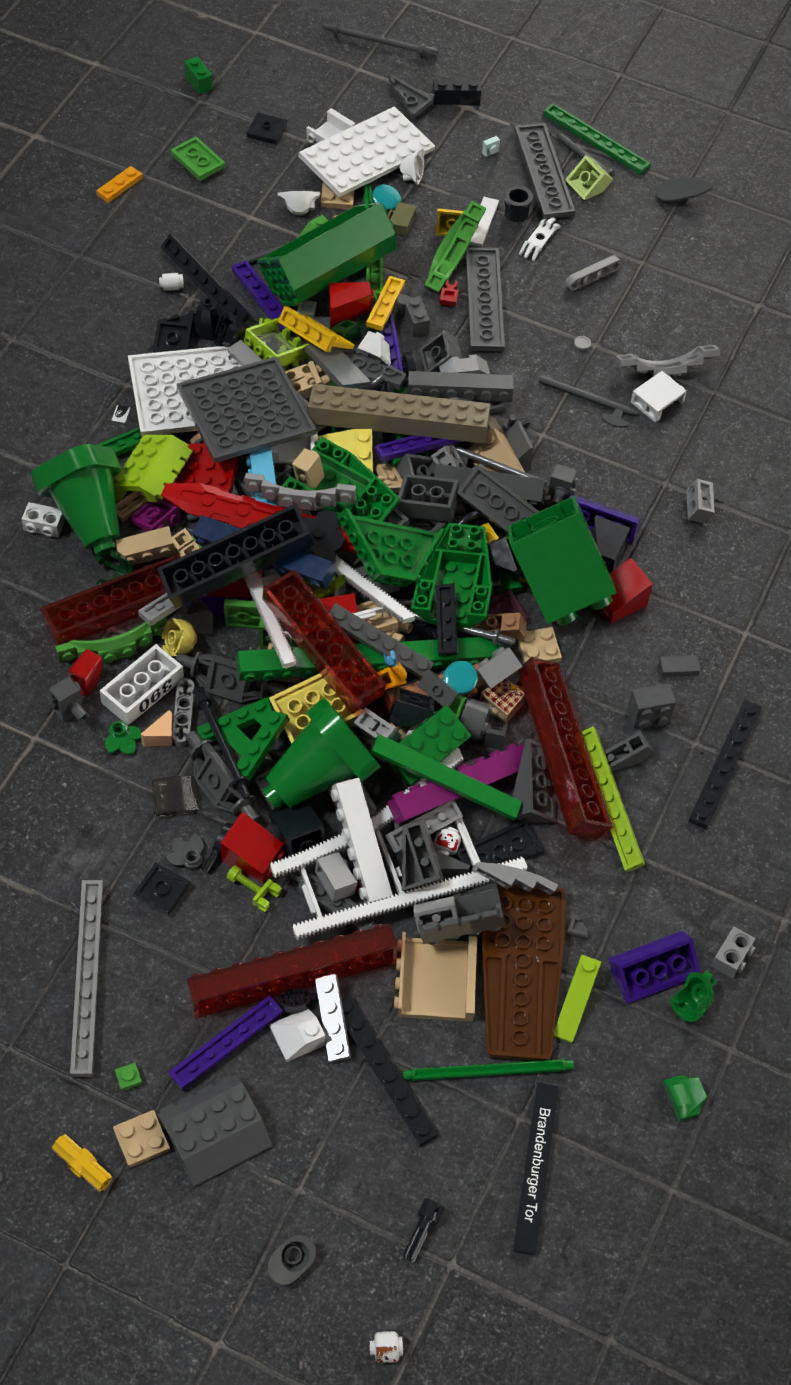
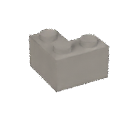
M509 647L498 648L492 652L493 657L490 660L486 658L478 663L479 668L476 670L489 689L523 667Z

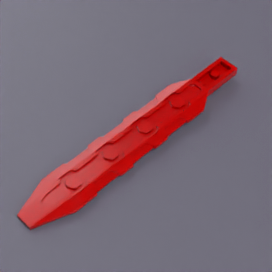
M166 483L161 494L163 498L190 515L197 517L204 515L240 529L287 508L255 500V498L245 495L239 496L221 491L220 488L202 483ZM301 513L303 517H311V518L314 519L315 516H316V515L310 516V515ZM338 526L337 530L344 537V546L341 550L357 555L345 530Z

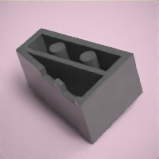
M421 819L403 825L402 891L407 892V890L410 891L411 889L413 890L414 888L443 880L444 877L426 821Z

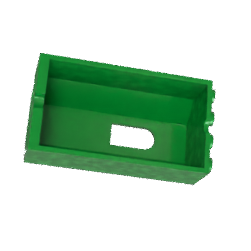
M381 202L372 203L368 206L367 204L356 205L256 261L274 295L281 297L280 302L284 306H296L329 288V283H338L395 251L396 234L394 225L388 219L387 210Z

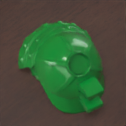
M707 971L703 975L698 972L690 973L684 987L678 990L675 996L670 997L674 1012L684 1021H698L712 1005L714 997L712 987L717 982V979L713 978V974Z

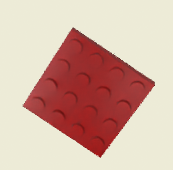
M204 443L188 444V448L193 450V453L188 461L185 462L186 464L179 475H177L174 483H202L220 488L221 491L232 493L240 456L214 463ZM165 498L162 499V501H165V502H167V503H169V504H172L171 502H169V501L166 500Z

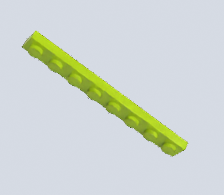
M592 726L577 733L576 736L624 870L628 873L644 866L645 862L597 730Z

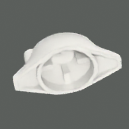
M423 147L402 160L400 171L403 174L404 181L412 180L416 185H419L424 171L425 150Z
M313 191L277 193L278 198L285 202L288 210L292 214L299 216L306 214L309 210H314L315 200L320 197V192Z

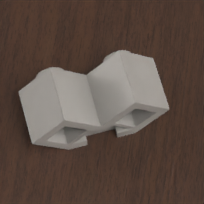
M476 354L469 355V358L459 359V356L451 357L439 367L440 372L490 374L487 361Z

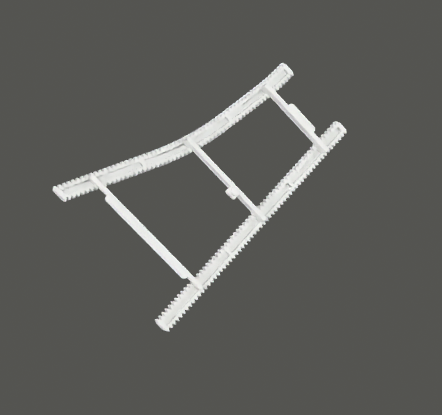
M336 555V562L334 564L336 568L335 574H338L346 582L348 581V584L351 583L353 588L359 589V592L361 591V594L364 593V596L367 595V598L370 597L372 602L375 601V604L378 603V606L380 605V607L353 614L365 620L375 617L377 613L388 611V614L391 613V616L397 617V620L399 619V622L402 621V624L415 620L413 612H410L402 604L393 600L394 598L385 594L383 590H380L375 584L369 582L367 578L361 576L359 572L353 570L349 564L346 565V562L344 563ZM256 571L243 577L254 599L258 613L261 615L265 629H267L271 643L274 645L282 668L296 665L294 653L291 651L286 637L293 639L335 628L330 623L322 621L283 631L264 586L278 582L283 586L281 575L275 574L259 578Z
M456 748L447 757L442 759L440 763L455 769V767L460 765V762L463 763V757L460 749ZM419 778L411 787L420 784L421 787L425 786V781L427 780ZM387 805L378 814L372 816L371 821L379 847L398 892V895L395 894V897L391 895V898L387 896V899L385 897L383 900L380 898L379 901L376 899V902L372 900V904L368 901V905L364 903V906L360 904V907L356 905V908L352 906V909H345L344 912L341 910L340 913L337 911L336 914L333 912V915L329 913V916L326 914L325 917L322 916L304 867H306V864L308 866L309 863L313 864V861L316 862L319 858L331 855V853L334 854L338 850L342 851V848L345 850V846L349 848L342 833L341 836L338 834V838L334 836V839L331 838V841L327 839V842L324 841L323 844L320 842V846L316 844V847L313 846V849L309 847V850L306 849L305 852L302 850V854L300 852L298 855L295 853V856L292 855V858L288 856V859L285 857V860H278V863L274 861V864L271 862L270 865L275 878L277 875L280 877V874L283 876L284 873L288 874V871L291 873V870L294 872L295 869L300 871L304 881L302 890L311 914H316L317 920L313 918V921L309 919V922L305 920V923L301 921V925L298 922L297 926L293 924V932L297 940H299V937L303 939V936L307 938V935L311 937V933L315 935V932L319 934V931L321 933L326 932L327 929L330 931L331 928H338L339 925L342 927V924L346 926V923L349 925L350 922L354 924V921L358 923V919L362 921V918L366 920V917L370 919V916L372 918L374 915L377 917L378 914L381 916V913L385 915V911L389 913V910L393 912V909L397 911V908L401 910V907L403 909L405 907L408 908L409 905L412 907V904L416 905V902L420 904V901L424 903V900L426 902L428 899L431 901L432 898L435 900V897L439 899V895L443 897V894L447 896V893L449 895L451 892L454 894L455 891L458 893V890L462 892V889L466 891V887L470 889V887L481 886V883L485 885V882L488 884L489 881L491 883L492 881L472 871L471 874L469 872L467 875L464 873V876L460 874V878L456 876V878H449V880L445 879V882L441 880V883L437 881V884L435 882L433 885L430 883L429 886L426 884V887L422 886V889L418 887V890L414 888V891L412 889L410 892L407 890L406 893L402 891L399 878H402L401 870L399 867L394 868L380 833L382 827L384 828L385 825L394 820ZM461 817L454 822L470 861L474 866L480 860ZM522 857L520 859L517 858V860L513 859V862L509 860V863L506 861L505 864L503 862L501 864L527 871V864Z

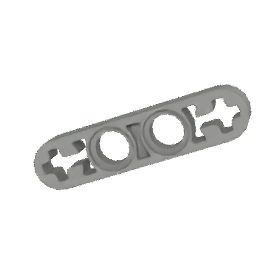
M616 255L610 256L571 274L565 280V285L571 291H574L615 272L620 268L622 262Z
M188 678L181 679L177 684L172 730L173 743L177 747H185L189 744L185 737L191 732L194 705L192 691L195 687L194 682ZM185 686H188L187 695L184 694ZM187 701L190 703V705L185 708L179 706L180 702ZM185 717L188 719V722L180 724L178 719ZM180 730L183 731V735H184V737L182 738V740L179 739V737H180Z

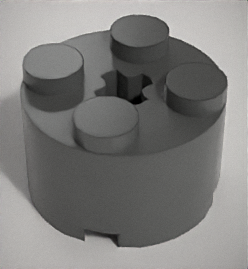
M467 698L460 722L472 735L468 739L482 741L493 706Z

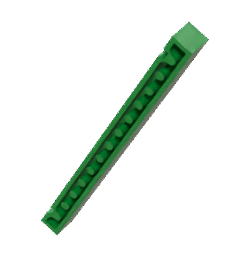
M483 637L457 638L458 655L439 657L438 640L401 642L432 661L434 664L431 669L433 670L447 668L456 661H466L475 665L486 658L490 660L493 657L492 652L501 647L500 642L495 646L493 645V640ZM364 644L291 648L296 659V665L288 668H282L275 649L238 651L235 660L238 680L246 682L261 679L270 681L277 678L286 680L293 677L310 678L338 664L345 676L346 671L351 673L352 668L357 669L358 674L365 675L391 667L385 665L384 656Z

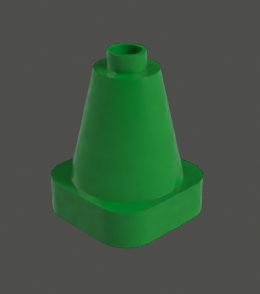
M92 444L76 446L32 470L30 475L38 495L51 497L86 550H94L96 556H103L117 549L115 540L120 538L112 478L118 475L122 469L114 448Z
M325 697L306 711L311 720L265 777L269 785L262 792L276 809L284 803L292 808L332 788L336 783L344 782L354 776H357L364 782L381 768L374 756Z

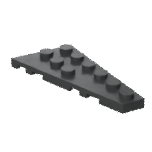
M355 346L353 349L340 348L370 381L381 374L385 380L378 385L389 380L393 389L400 390L405 383L406 374L392 366H385L381 360L370 358L368 353ZM308 356V359L304 360V365L308 364V362L313 361L314 365H317L310 356Z

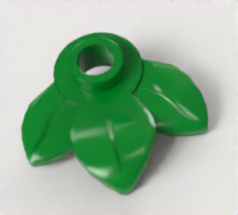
M122 721L114 722L109 728L110 735L105 739L107 751L113 753L119 749L124 754H133L136 749L135 740L141 739V730L135 726H127Z

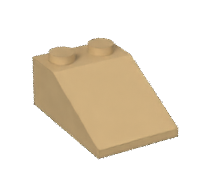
M494 428L487 432L485 444L474 443L467 449L525 472L505 434ZM472 460L475 466H477V464H482L487 471L506 473L493 467H490L488 465H485L483 463H480L478 461Z

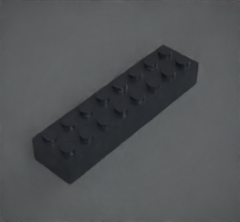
M294 504L157 569L167 595L177 609L304 550L315 543L297 504Z

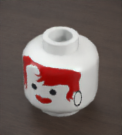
M449 826L439 829L433 841L434 849L447 856L455 855L461 843L459 831Z

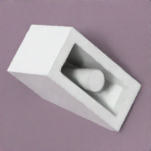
M368 331L358 349L368 353L369 357L374 360L376 358L381 360L382 364L387 366L391 364L389 344L384 340L385 337L379 332L375 334Z

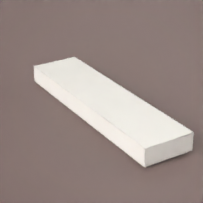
M483 197L481 205L486 207V212L480 220L469 246L482 248L498 208L499 200Z

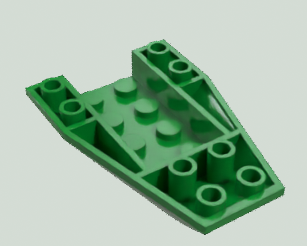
M324 437L313 447L312 450L320 455L325 475L315 490L335 488L337 484L356 486L355 504L337 502L336 507L328 506L319 511L330 510L338 515L345 508H348L353 516L383 522L400 501V498L350 451ZM289 477L282 485V487L289 489L314 491V489L292 477Z
M448 523L427 561L428 565L420 573L421 577L416 583L411 611L428 623L437 625L436 585L454 583L457 627L469 628L486 619L492 592L485 526Z

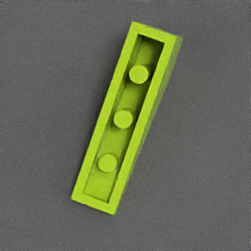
M581 955L554 1030L555 1038L573 1043L601 961Z

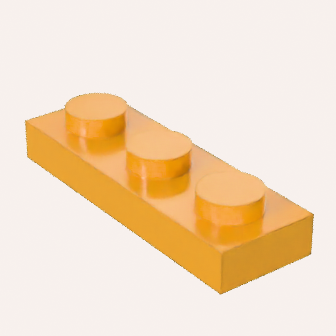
M130 166L96 190V194L109 203L143 178L142 173Z

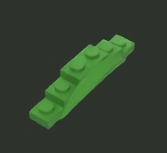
M471 201L468 208L456 220L434 256L429 277L424 287L438 294L441 292L445 281L449 280L469 247L478 224L486 212V207Z
M164 617L152 626L144 622L133 630L118 636L92 641L72 640L55 646L59 663L79 658L86 649L101 656L103 663H111L117 659L131 657L137 654L136 647L147 646L153 643L152 636L162 635L163 628L168 621L167 617Z

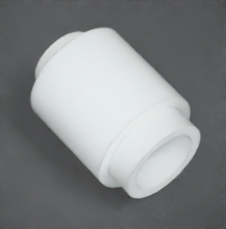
M178 273L162 274V277L159 278L160 288H163V291L184 288L183 275Z

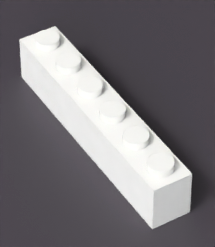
M355 778L336 783L332 786L331 797L337 804L336 814L338 820L343 825L342 836L349 846L347 853L349 859L353 860L355 867L353 868V874H355L359 881L360 898L365 903H368V901L372 902V900L376 901V899L380 900V898L390 897L392 891L360 779Z

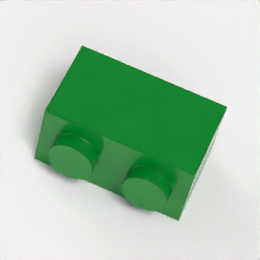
M197 56L184 61L185 76L197 93L202 94L213 90L212 74L201 59Z

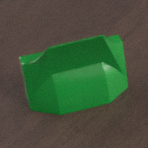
M680 1075L664 1080L662 1084L678 1121L681 1122L699 1116L700 1108L707 1099L699 1077Z

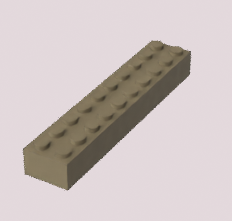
M313 384L308 404V415L313 424L372 429V431L484 444L486 442L490 404L323 384Z

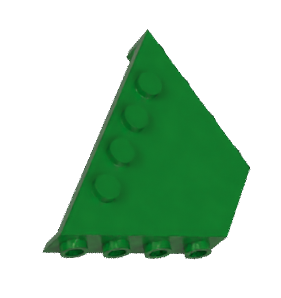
M345 508L337 515L340 524L348 535L349 541L354 546L372 581L407 588L411 583L415 584L421 577L419 575L420 571L428 565L427 559L434 551V547L444 531V528H440L435 533L353 516L348 508Z

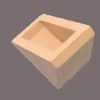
M170 710L141 733L142 745L172 746L173 720Z

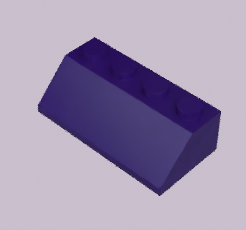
M576 495L569 497H576L591 531L595 516H599L629 527L627 544H633L642 518Z
M683 931L608 958L613 979L627 1004L685 982L688 975L692 972L701 973L693 938Z

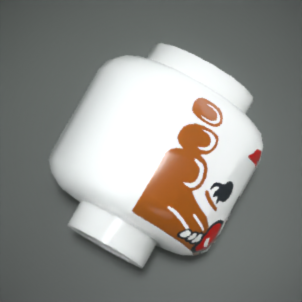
M395 1331L377 1332L374 1336V1341H370V1355H375L377 1363H396L399 1360V1356H403L402 1337H398Z

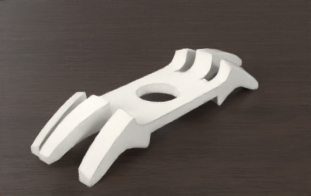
M556 218L541 220L537 229L523 244L519 252L520 256L526 250L524 257L527 258L532 250L536 248L532 256V261H535L542 247L554 235L555 231L561 227L558 223L553 224ZM540 234L543 235L545 238L539 240L536 238V235Z

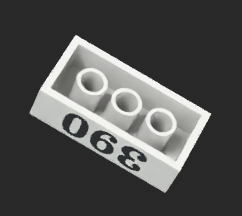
M155 644L100 690L101 703L129 726L173 689L181 679H184L183 666Z

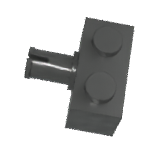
M556 464L551 475L547 499L551 500L550 506L576 494V489L574 488H576L578 478H576L577 470Z
M69 677L49 688L52 707L63 722L75 716L79 723L87 721L89 714L82 707L83 699L80 695L82 690L76 681L73 682Z

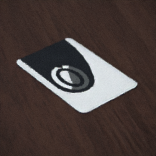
M117 405L112 421L125 423L130 407Z

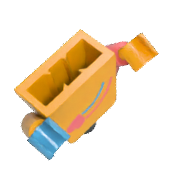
M390 651L391 656L383 655L385 665L391 667L385 668L364 679L358 678V670L352 668L351 673L346 671V679L349 683H355L358 688L364 691L366 698H370L407 684V672L396 661L395 652Z

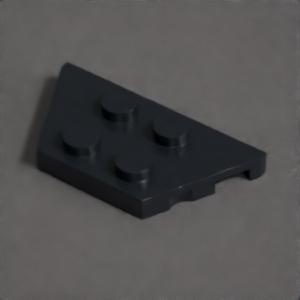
M193 310L188 311L189 314L179 316L177 314L170 318L158 320L153 353L189 349L194 318Z

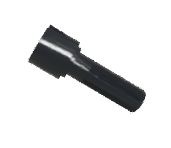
M424 1198L417 1213L419 1222L403 1254L404 1259L409 1262L416 1260L431 1226L437 1225L443 1213L444 1207H437L436 1201Z

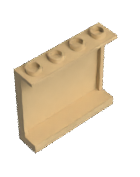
M402 932V939H398L397 952H401V958H397L396 970L400 971V977L395 979V990H399V997H394V1009H398L397 1017L473 1022L475 1013L477 936H469L468 942L440 940L439 943L430 945L428 943L423 944L421 938H405L406 932Z

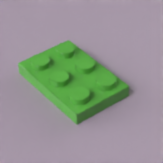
M197 136L171 149V155L199 181L225 168V162Z

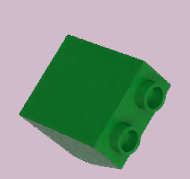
M575 496L507 526L510 546L547 624L554 621L559 626L568 624L578 617L576 611L589 605L592 610H599L613 601L611 595L617 593L613 580Z

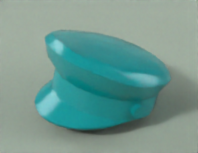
M380 185L373 191L374 203L381 202L385 206L387 213L391 209L395 210L398 202H401L400 194L392 186Z
M456 661L446 668L443 674V681L459 692V695L468 694L477 684L478 673L471 663Z

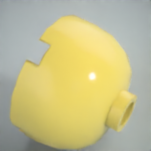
M173 619L166 622L162 632V639H165V645H162L163 650L173 657H177L178 653L189 654L197 643V635L193 626L182 619Z

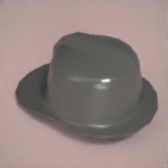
M294 1235L283 1242L272 1253L268 1261V1273L271 1279L278 1284L286 1285L292 1283L312 1265L316 1256V1247L313 1241L304 1235Z

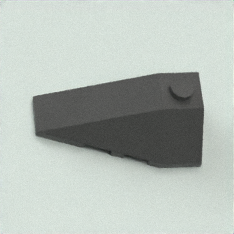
M529 738L525 740L512 796L522 801L516 820L521 821L525 819L527 823L553 824L556 823L554 798H550L548 787L551 784L550 780L546 779L544 772L546 762L542 745Z

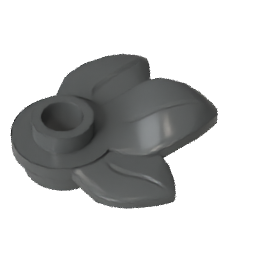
M194 834L189 842L174 838L172 841L173 852L166 856L167 860L175 866L184 865L189 869L199 867L202 863L201 852L204 849L202 839L197 834Z

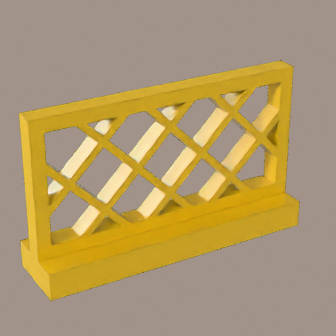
M284 306L278 322L320 349L330 352L332 347L354 348L355 344L316 320Z

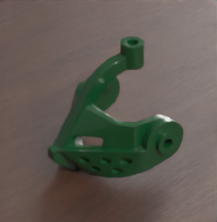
M111 551L110 553L111 557L120 560L119 566L97 555L95 561L99 565L105 564L117 570L111 579H99L96 582V585L101 589L118 591L136 580L137 577L133 574L131 564L120 552Z

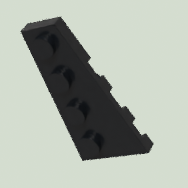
M525 819L473 842L479 860L483 863L498 864L509 860L512 861L513 859L517 860L520 857L527 858L541 855L545 851ZM465 846L458 849L455 854L456 858L470 865V869H472L473 865Z

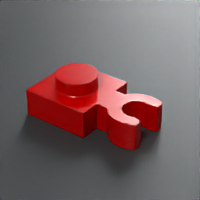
M449 280L445 281V288H442L439 304L456 307L459 291L457 290L458 281H455L454 285H450Z

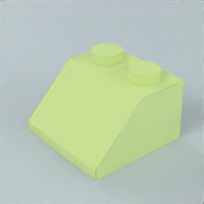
M587 155L584 156L565 179L584 200L603 193L614 180L594 159Z

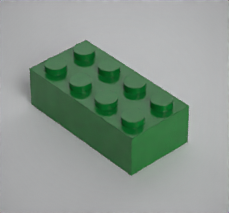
M445 705L398 743L440 762L472 735L449 706ZM388 762L406 786L412 785L420 778V776Z

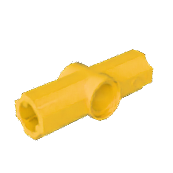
M66 1134L60 1136L52 1146V1150L67 1163L70 1170L77 1177H83L99 1193L109 1186L113 1179L110 1173L97 1163L95 1157L87 1149H81Z

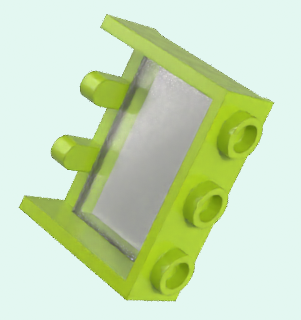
M279 317L247 328L245 331L244 343L262 360L277 356L283 367L302 359H308L309 355L304 350L306 345L309 344L300 346V337H295L291 341L290 329L284 328L280 332Z

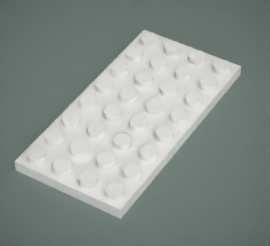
M392 107L300 151L298 157L340 198L400 168L402 160L416 152L419 148L423 147L425 150L424 155L434 151L435 145L399 110Z

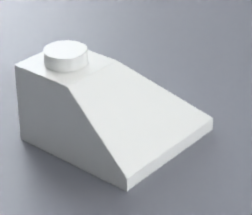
M309 1009L269 1024L286 1062L325 1046L326 1035L317 1017Z

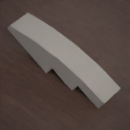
M477 862L472 868L473 871L506 889L515 884L527 892L536 887L551 895L558 886V884L540 875L511 866Z

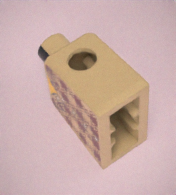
M504 679L493 688L483 690L480 695V702L493 706L492 714L507 724L524 703L525 694L523 691L526 689V684L522 680H518L513 684L508 679Z

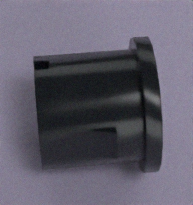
M524 186L509 187L504 193L505 216L512 222H518V220H521V222L525 221L529 215L533 193Z

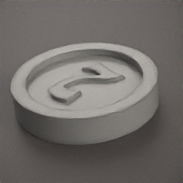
M578 336L574 340V346L581 351L588 350L591 346V340L586 336Z

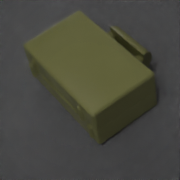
M398 202L395 210L391 209L387 216L394 225L395 234L402 236L409 234L417 216V206Z

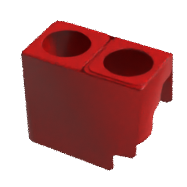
M86 649L68 670L69 678L79 684L82 690L80 695L86 698L98 686L100 673L103 670L102 657Z

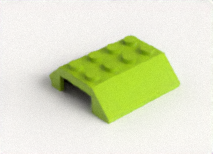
M144 435L128 460L124 463L122 471L113 481L115 501H121L127 491H142L148 502L162 500L161 494L165 484L174 483L177 475H179L186 464L185 462L192 455L193 450L188 448L189 445L173 435Z

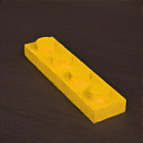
M392 276L388 277L366 322V327L383 331L397 302V297L405 286V280Z

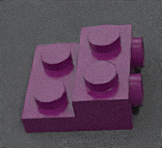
M160 499L157 502L146 503L129 517L130 523L142 528L143 532L167 526L171 528L177 526L182 519L178 507Z

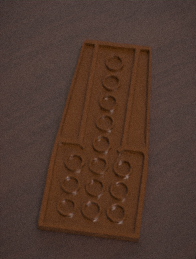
M497 884L505 926L497 931H482L481 937L486 1055L489 1058L511 1060H550L564 951L566 889L556 888L555 892L549 895L536 887L527 892L516 885L506 889Z

